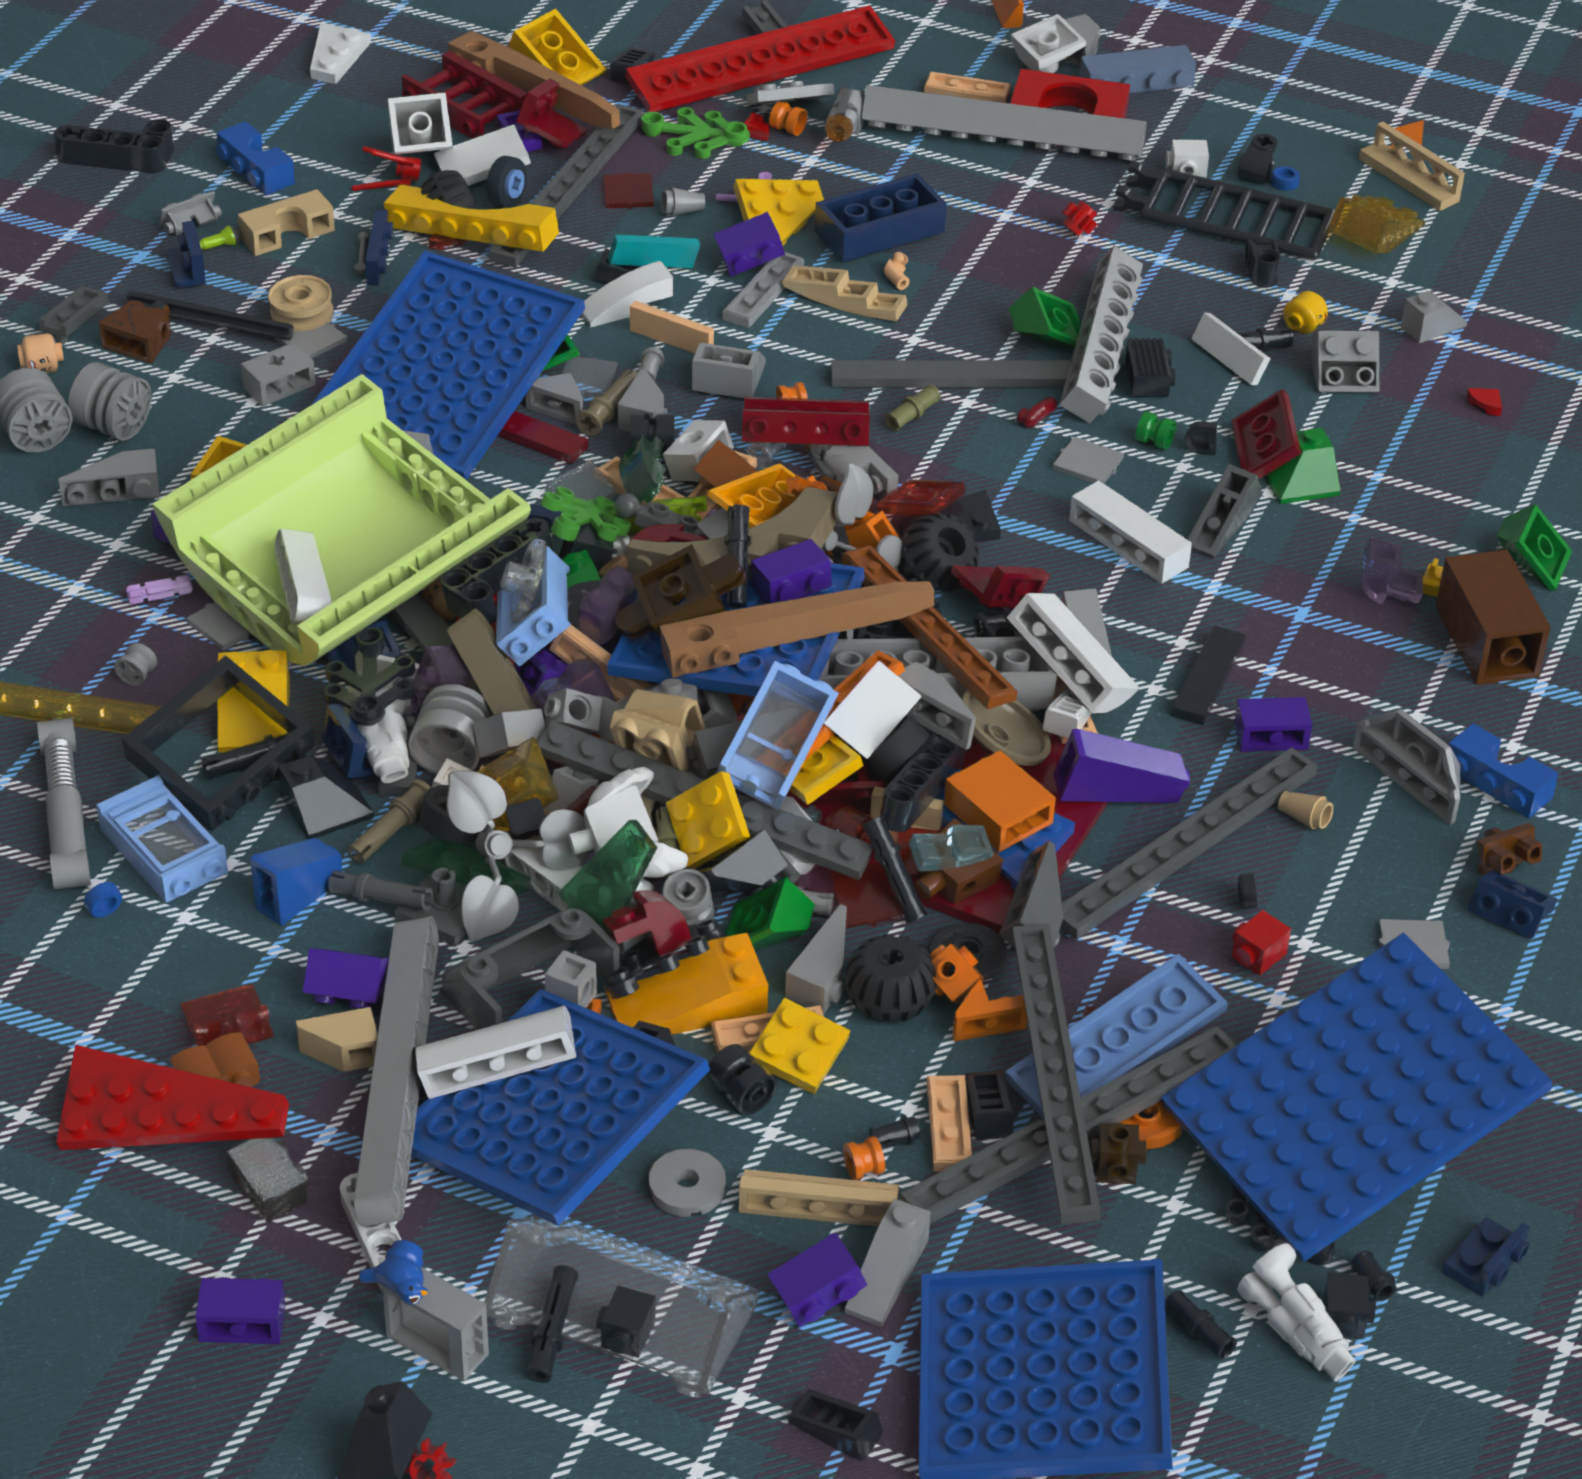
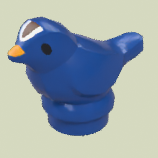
M397 1240L387 1250L385 1260L376 1267L360 1271L359 1280L364 1283H380L396 1293L406 1304L415 1305L424 1295L428 1294V1289L422 1286L424 1284V1275L421 1270L423 1250L413 1242Z

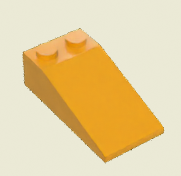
M780 463L710 489L707 493L710 499L726 511H728L729 506L736 504L750 507L749 528L776 516L798 498L786 491L789 487L786 484V480L788 477L793 479L795 474Z
M748 933L708 941L710 947L708 951L698 956L679 960L680 966L670 972L639 980V989L630 995L613 999L610 992H605L615 1021L632 1028L638 1021H643L669 1028L671 1035L711 1027V1022L768 1013V982Z

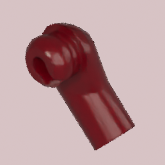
M1047 397L1035 404L1030 410L1027 408L1020 409L1017 415V422L1025 425V428L1035 427L1057 409V401L1053 397Z

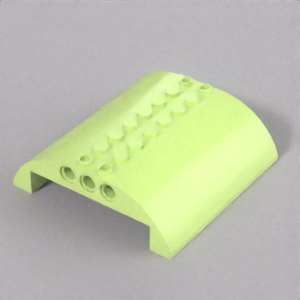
M363 374L153 503L155 514L168 540L189 572L207 594L265 646L273 651L287 650L288 661L299 665H307L314 662L440 579L447 570L525 521L531 511L530 504L509 488L489 499L388 420L382 389ZM279 528L312 532L314 534L331 597V604L300 624L291 622L275 558V540Z

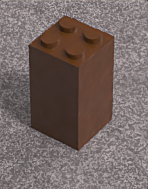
M1500 550L1445 557L1435 608L1476 685L1539 677L1551 626L1509 551Z

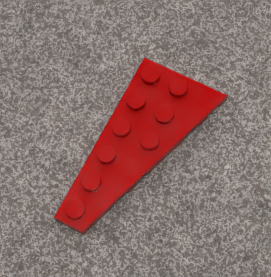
M75 1045L56 1143L61 1150L284 1137L289 1102L285 1095Z

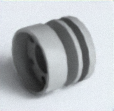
M100 362L89 363L77 375L70 390L68 406L72 413L73 422L96 431L99 430L101 433L121 441L129 440L140 431L147 419L152 400L151 387L146 380L140 377L120 372V370Z
M22 368L12 371L0 380V423L17 448L26 452L39 453L52 449L64 440L71 429L73 422L72 413L47 373L37 368Z
M445 684L433 688L425 697L408 742L410 754L417 764L428 772L437 775L448 758L473 771L480 759L473 723L493 716L485 698L473 689L461 685Z

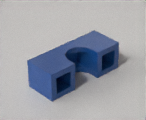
M246 121L216 132L218 144L216 145V152L218 157L263 194L268 195L295 184L293 159L278 147L263 151L261 133Z
M1472 723L1449 742V746L1460 763V778L1525 817L1530 818L1553 798L1559 773L1531 756L1516 765L1498 761L1497 757L1501 739Z

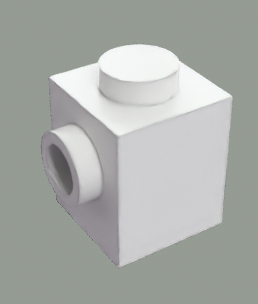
M1172 140L1171 151H1166V168L1206 178L1209 160L1207 140Z

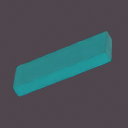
M615 234L607 258L611 265L645 266L661 261L665 267L693 268L700 243L698 238Z

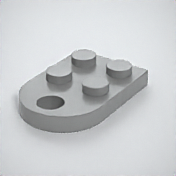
M793 81L780 85L781 88L776 89V84L759 85V87L753 88L754 92L746 95L747 106L772 104L778 101L791 102L830 97L835 95L834 84L803 86V81Z

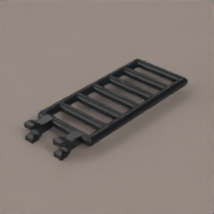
M1135 161L1130 162L1128 172L1135 173L1137 176L1129 175L1126 180V186L1137 187L1145 185L1152 188L1148 196L1133 193L1128 187L1118 185L1115 196L1122 197L1124 200L1116 199L1113 210L1126 211L1128 209L1140 211L1139 214L1143 219L1244 244L1246 239H1252L1253 242H1270L1272 238L1265 236L1278 207L1292 210L1295 213L1282 241L1277 240L1278 250L1280 253L1309 260L1318 259L1337 216V212L1332 208L1168 168H1163L1160 172L1145 169L1141 163ZM1168 180L1184 184L1170 213L1154 209ZM1195 187L1212 191L1198 220L1181 216ZM1223 194L1239 197L1226 227L1209 223ZM1250 201L1267 204L1254 234L1237 230ZM1306 214L1323 218L1310 248L1293 244Z

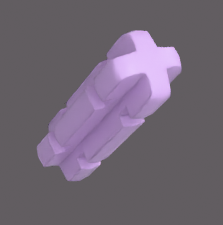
M189 575L176 576V580H171L170 577L144 582L145 586L141 587L140 583L129 585L126 588L128 601L130 604L135 605L144 603L143 599H148V602L175 597V593H179V596L191 594L193 589L191 578Z

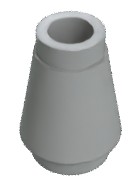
M670 187L669 190H663L661 194L662 212L669 213V216L703 211L705 209V195L703 193Z

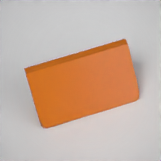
M992 0L1002 28L1021 27L1024 11L1023 0Z

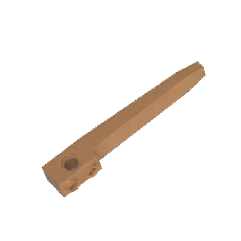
M470 31L448 43V51H452L527 93L550 78L560 83L556 92L559 97L554 105V108L593 126L614 129L620 125L619 110L602 96L501 43L474 31Z
M930 581L892 582L725 611L659 626L662 654L672 678L733 665L740 662L739 654L755 651L756 649L774 647L783 643H792L801 639L815 638L827 635L828 633L842 632L907 617L935 606L934 588Z

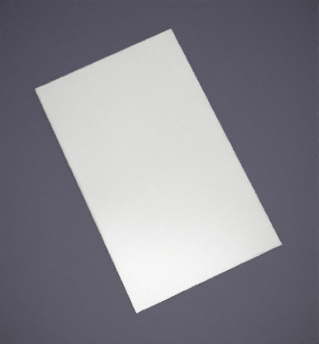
M878 660L827 718L824 724L868 759L922 696Z

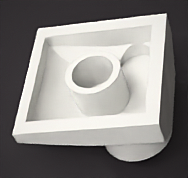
M1059 14L1011 34L1012 44L1019 59L1030 70L1054 73L1058 70L1059 61L1086 46V40Z

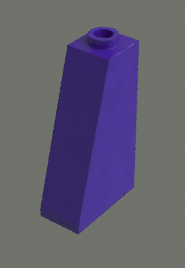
M1072 729L1053 773L1060 801L1178 803L1184 790L1188 788L1190 783L1189 770L1184 767L1181 754L1081 729Z

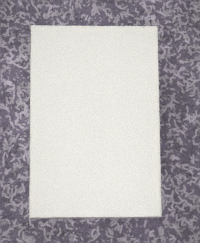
M515 125L454 145L452 149H443L434 153L440 171H458L468 186L486 180L492 164L501 156L506 155L519 158L525 165L531 163Z

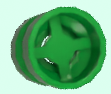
M1146 411L1139 420L1135 435L1136 440L1145 444L1151 441L1157 448L1167 450L1174 439L1177 422L1169 418L1158 420L1156 414Z

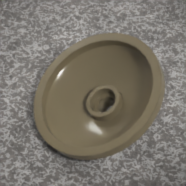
M969 690L963 694L961 699L976 717L972 738L988 754L992 755L1001 750L1019 766L1038 765L1049 755L1051 743L1047 732L1043 730V725L1038 718L1018 700L986 709Z

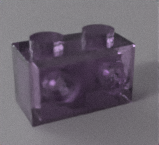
M455 645L426 647L413 680L415 695L410 698L412 708L417 711L418 715L426 695L433 688L445 684L468 686L472 675Z

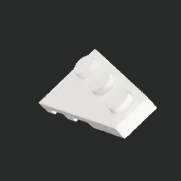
M321 22L310 67L311 79L337 84L370 45L371 34L355 28L349 29Z

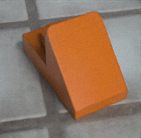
M981 979L978 980L955 1012L952 1033L954 1042L1026 1029L1027 1018L1023 995L1004 996L989 1001Z

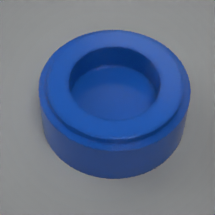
M1280 166L1272 171L1271 185L1274 188L1282 191H1291L1299 186L1300 173L1296 169Z
M103 882L94 886L84 897V905L94 917H104L113 913L122 902V894L112 882Z

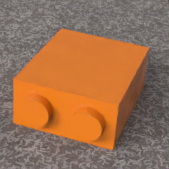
M1000 750L947 778L944 805L996 851L1001 852L1052 824L1056 797Z

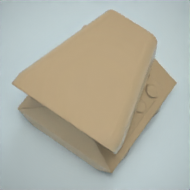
M640 689L634 690L624 709L614 711L610 724V730L617 746L684 772L689 770L686 746L692 747L696 731L706 729L697 700Z

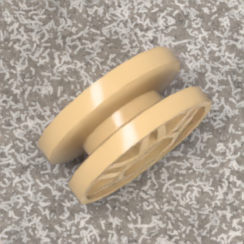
M295 275L277 281L268 293L271 320L292 324L294 331L312 330L325 325L327 322L330 323L334 315V309L331 302L332 292L329 284L323 279L312 275Z

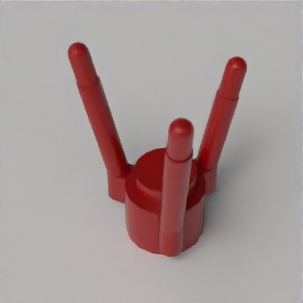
M364 146L362 147L364 152L395 161V175L401 176V179L353 185L351 189L352 191L399 185L410 186L411 180H419L421 158L400 156Z

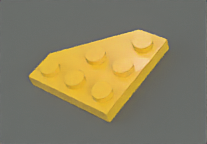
M736 179L733 186L743 220L746 221L768 212L779 233L782 246L787 243L788 238L792 234H796L807 223L808 219L815 214L816 202L824 200L818 180Z

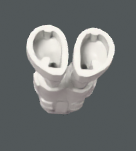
M381 688L376 692V696L378 697L390 688ZM361 693L356 694L354 696L359 697L361 696ZM397 699L385 708V717L375 725L364 726L354 722L359 732L367 740L368 749L366 757L373 771L381 778L383 783H391L408 775L407 729L405 721L401 716L406 709L405 700ZM344 706V710L351 717V710Z
M1281 1244L1256 1261L1252 1266L1255 1271L1245 1275L1239 1282L1238 1293L1244 1300L1256 1302L1268 1312L1267 1323L1283 1340L1297 1351L1300 1357L1303 1356L1307 1361L1314 1364L1318 1371L1325 1370L1334 1381H1338L1356 1362L1347 1350L1349 1343L1346 1339H1343L1340 1330L1326 1312L1322 1300L1318 1298L1313 1289L1306 1283L1296 1285L1292 1280L1288 1270L1294 1264L1296 1253L1290 1244ZM1273 1288L1282 1296L1281 1301L1273 1292Z

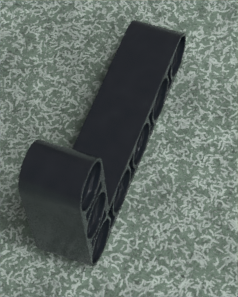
M904 716L903 719L897 724V726H898L903 720H905V719L907 718V716ZM921 725L930 735L929 738L912 755L913 757L890 782L884 792L880 816H884L890 831L903 832L911 828L945 787L946 779L958 772L963 766L967 749L958 746Z

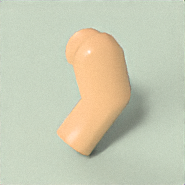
M895 252L893 258H890L884 267V274L899 290H904L910 283L909 278L904 274L908 257L902 252Z

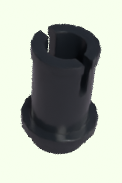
M902 1115L899 1121L869 1128V1134L877 1137L882 1149L906 1142L908 1145H913L914 1140L920 1139L919 1126L914 1116L908 1118L906 1115Z
M1369 1250L1361 1251L1351 1260L1353 1271L1358 1275L1368 1276L1369 1297L1376 1298L1378 1301L1389 1299L1396 1291L1395 1277L1391 1273L1384 1271L1375 1259L1374 1254Z

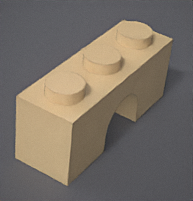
M318 189L238 214L241 240L255 256L282 248L281 233L286 231H299L308 239L335 231L333 206Z

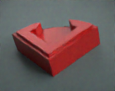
M752 112L744 122L747 130L750 132V137L767 141L769 138V125L763 121L761 115Z
M1468 388L1467 399L1472 406L1476 404L1485 409V413L1488 415L1501 416L1502 403L1499 389Z

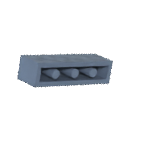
M1186 45L1081 56L1079 77L1131 84L1130 93L1194 86L1196 61Z

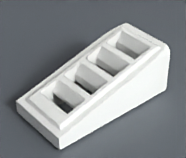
M1066 689L1046 710L1043 730L1069 738L1072 729L1082 730L1092 713L1073 691Z

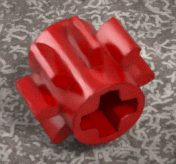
M1082 200L1077 205L1070 202L1062 211V214L1066 216L1062 223L1078 237L1083 231L1086 234H1090L1098 225L1093 220L1097 213Z
M427 1437L421 1443V1451L417 1448L415 1449L411 1457L412 1461L408 1463L404 1473H410L412 1479H452V1476L446 1472V1469L452 1467L457 1460L452 1457L448 1458L447 1453L444 1451L447 1447L446 1442L440 1446L431 1445V1441ZM428 1459L435 1462L430 1472L425 1471L423 1468Z

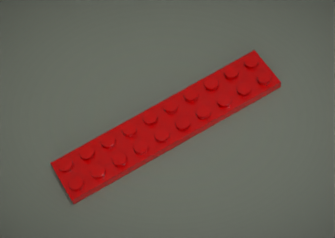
M871 5L626 68L625 77L647 111L657 112L894 49L895 39Z

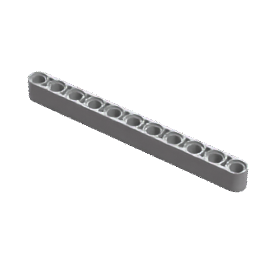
M432 916L396 922L393 928L354 1196L356 1218L362 1227L401 1221L404 1214L421 1079L417 1072L416 1048L426 1045L439 946L438 929Z

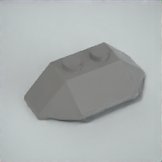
M1402 709L1357 723L1353 749L1447 824H1454L1460 802V763L1451 747Z

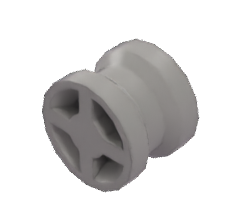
M133 643L126 649L125 656H121L115 662L114 669L117 676L123 682L131 686H139L143 684L147 674L151 673L158 663L154 652L150 648L140 643Z

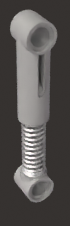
M73 718L37 722L41 756H45L48 793L45 803L49 829L54 890L89 886L91 881L85 844L82 800L75 783L73 752H77Z

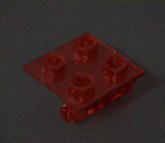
M253 983L180 1003L197 1046H206L220 1036L236 1032L242 1033L247 1044L274 1037L268 1021L270 1015L267 1005L261 1004Z

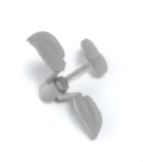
M846 463L845 477L837 495L835 516L838 522L835 526L852 525L855 517L862 518L866 515L872 502L873 484L869 475L862 468L851 463ZM832 530L821 548L823 552L831 551L835 547L845 551L857 549L838 542V535L834 530ZM887 535L881 539L876 551L898 572L902 541L897 536Z
M452 771L448 774V816L452 824L460 831L467 833L480 832L476 838V848L480 854L486 856L485 862L489 864L494 876V881L484 875L475 876L465 886L461 898V917L465 932L470 940L478 941L504 931L514 922L518 913L519 903L517 895L510 886L500 885L501 875L495 859L506 857L513 846L543 847L541 857L547 867L556 870H568L584 862L593 850L573 854L568 834L585 830V818L577 812L568 809L554 810L542 820L539 827V834L542 840L511 839L506 832L494 829L495 823L492 820L501 816L507 807L506 796L502 787L495 780L481 773Z

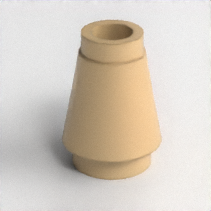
M1285 791L1279 799L1278 809L1285 812L1313 830L1326 828L1333 815V804L1327 801L1325 796Z

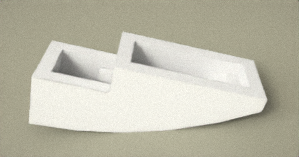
M661 261L637 268L608 283L584 301L585 310L581 315L590 328L629 318L630 305L634 301L645 304L672 297L673 276Z

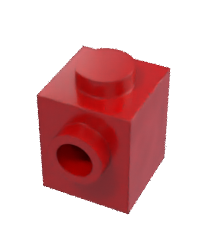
M1262 910L1247 923L1243 922L1235 929L1232 936L1234 943L1231 957L1260 976L1287 954L1291 928Z

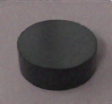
M1253 873L1239 874L1237 884L1241 907L1244 910L1257 908V892Z

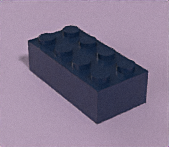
M916 173L816 202L815 232L842 262L851 261L865 255L878 253L885 249L905 245L912 241L929 238L945 232L947 203Z

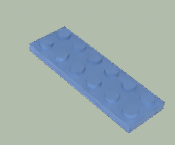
M1178 953L1068 1028L1080 1098L1168 1052L1227 1011L1228 1002ZM1030 1054L1005 1072V1079L1043 1118L1033 1054Z

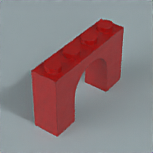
M1021 69L1010 104L1047 109L1063 105L1074 106L1084 109L1090 114L1125 119L1131 84Z

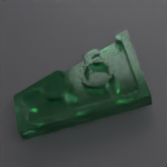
M628 820L558 893L570 909H579L586 912L606 932L602 919L612 916V913L619 908L628 907L633 897L632 893L636 891L658 847L637 820Z
M437 838L403 852L401 865L433 874L438 868H448V873L451 870L455 872V882L467 885L471 879L478 875L487 876L494 881L490 866L485 862L486 856L456 842ZM495 861L501 875L500 885L510 886L516 895L528 891L530 877Z

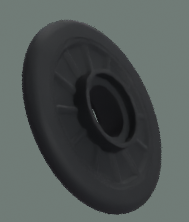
M966 922L948 925L940 929L931 938L928 946L929 954L940 945L947 947L950 944L958 949L965 946L967 949L976 951L977 954L974 956L978 963L974 967L985 978L984 981L1000 973L1008 959L1007 946L999 934L986 926ZM955 966L950 968L949 976L954 974Z

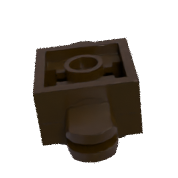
M691 544L631 576L640 600L617 611L615 623L628 640L635 641L654 630L660 637L659 626L725 612L726 610L720 596L743 585L746 579V572L738 559L732 554H726L706 565ZM685 598L687 599L685 602L679 604V602H681Z

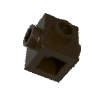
M1100 1123L1098 1138H1091L1090 1144L1091 1160L1096 1162L1097 1183L1136 1185L1138 1164H1145L1146 1141H1139V1125Z

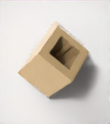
M371 1007L296 1021L298 1047L301 1053L343 1072L374 1066L378 1034Z

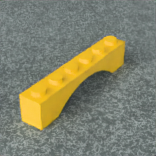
M399 185L384 202V208L388 210V222H393L394 229L544 252L559 234L556 211L552 207L526 204L504 209H468L450 205L439 199L427 198L429 194L423 195L421 193L422 189L419 187Z

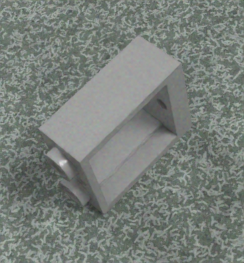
M421 1268L424 1275V1284L422 1286L428 1289V1294L424 1295L415 1305L406 1304L396 1293L382 1286L386 1336L463 1382L489 1355L487 1312L484 1302L424 1268Z

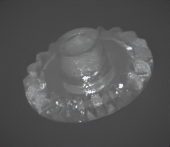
M536 538L530 543L523 557L522 564L508 561L505 567L500 589L513 593L510 607L512 624L517 625L528 616L532 603L537 596L543 574L546 552L545 540Z

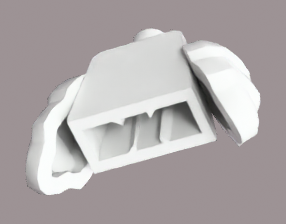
M645 766L623 771L612 780L601 783L592 793L588 806L584 810L586 829L568 834L569 843L574 855L594 850L601 867H610L617 874L630 879H640L643 877L659 878L673 874L678 870H683L687 866L689 859L687 854L682 851L670 848L664 843H658V838L640 796L648 787L654 775L653 771Z

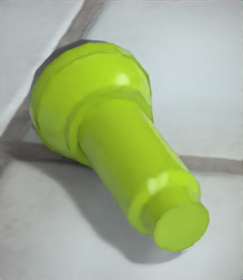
M228 225L220 233L202 238L199 241L201 250H207L223 244L235 246L241 239V233L237 227Z

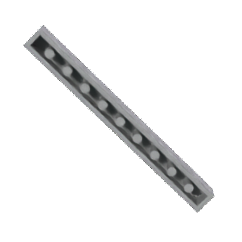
M866 85L862 119L869 120L868 126L885 128V123L896 124V130L912 132L913 126L923 127V133L940 135L941 130L952 131L951 137L968 139V133L979 135L980 141L996 142V137L1007 138V144L1023 146L1024 141L1035 142L1034 148L1051 150L1053 144L1063 146V152L1079 153L1080 148L1091 149L1090 155L1107 157L1108 152L1119 153L1118 159L1135 161L1136 156L1143 155L1147 122L870 85Z

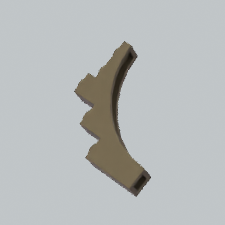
M806 487L798 498L782 512L757 526L749 528L752 544L748 547V579L752 580L751 560L809 539H812L821 549L838 522L835 516L838 492ZM725 536L692 542H652L632 539L627 546L629 574H636L691 544L707 565L727 554V546L724 543Z

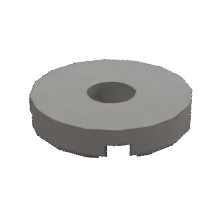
M678 1149L666 1153L654 1162L649 1172L651 1198L655 1205L663 1211L679 1217H691V1213L700 1211L701 1215L708 1213L721 1203L725 1195V1170L716 1158L703 1151ZM689 1179L697 1184L692 1187H683L678 1182Z

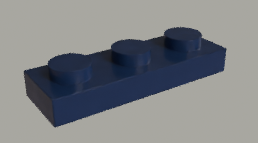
M376 209L365 259L367 285L379 286L381 274H386V257L390 255V240H393L394 233L393 222H388V210Z

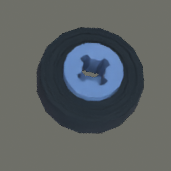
M504 155L497 158L492 164L486 184L487 195L493 205L502 208H512L521 200L527 182V171L521 159Z

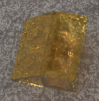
M530 737L477 771V773L492 778L502 787L506 796L507 807L538 798L541 801L542 807L545 808L559 799L535 737ZM506 810L498 818L492 819L495 823L494 829L504 832L510 829Z

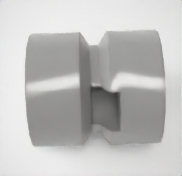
M693 869L678 870L668 877L664 883L663 894L684 915L690 934H696V926L703 921L714 918L715 914L709 881L704 874Z

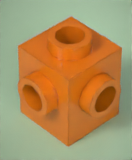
M952 944L947 947L940 945L930 954L933 959L932 963L936 977H933L937 984L935 993L940 997L945 993L952 1002L959 1004L969 994L978 980L981 979L982 982L985 980L974 967L978 960L965 946L958 949ZM955 966L954 974L949 976L950 968Z

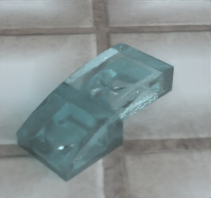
M951 825L946 834H913L909 841L919 871L962 867L987 860L994 854L983 825Z

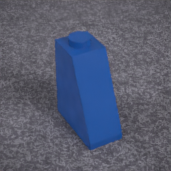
M312 838L253 855L250 858L255 908L278 925H284L329 891L328 883L330 876H333L332 872L335 870L342 872L341 854L333 846H328L317 838Z

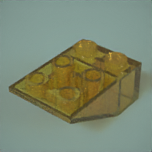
M1353 195L1352 198H1340L1328 231L1375 253H1389L1422 228L1426 221L1418 218V212L1410 208L1402 207V209L1394 207V201L1383 196L1375 198L1366 195L1364 198Z

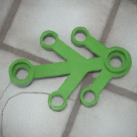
M688 107L680 108L677 111V121L680 124L664 122L663 115L658 112H647L641 117V128L645 135L649 137L659 136L661 132L685 134L684 136L667 140L666 152L672 156L681 155L684 146L695 143L694 156L699 159H706L711 156V150L726 144L738 147L750 139V132L744 123L738 121L728 122L722 117L720 112L714 110L705 113V122L694 114L693 109ZM709 137L713 138L708 141H700Z
M558 486L554 493H544L540 504L549 510L562 512L560 516L555 518L550 529L554 535L561 539L575 541L580 526L589 522L596 529L597 535L606 541L615 542L618 535L627 536L631 523L623 518L616 517L617 513L614 510V503L605 497L597 496L596 499H589L587 501L575 498L574 492Z

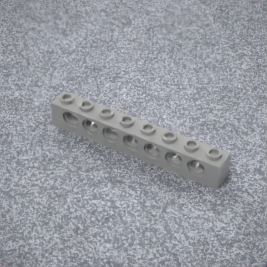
M1115 245L1097 265L1059 404L1089 424L1098 415L1103 416L1110 407L1111 400H1109V395L1116 385V382L1113 380L1121 366L1118 360L1125 350L1123 341L1130 331L1127 325L1134 315L1132 306L1138 298L1136 290L1143 280L1140 276L1143 263Z

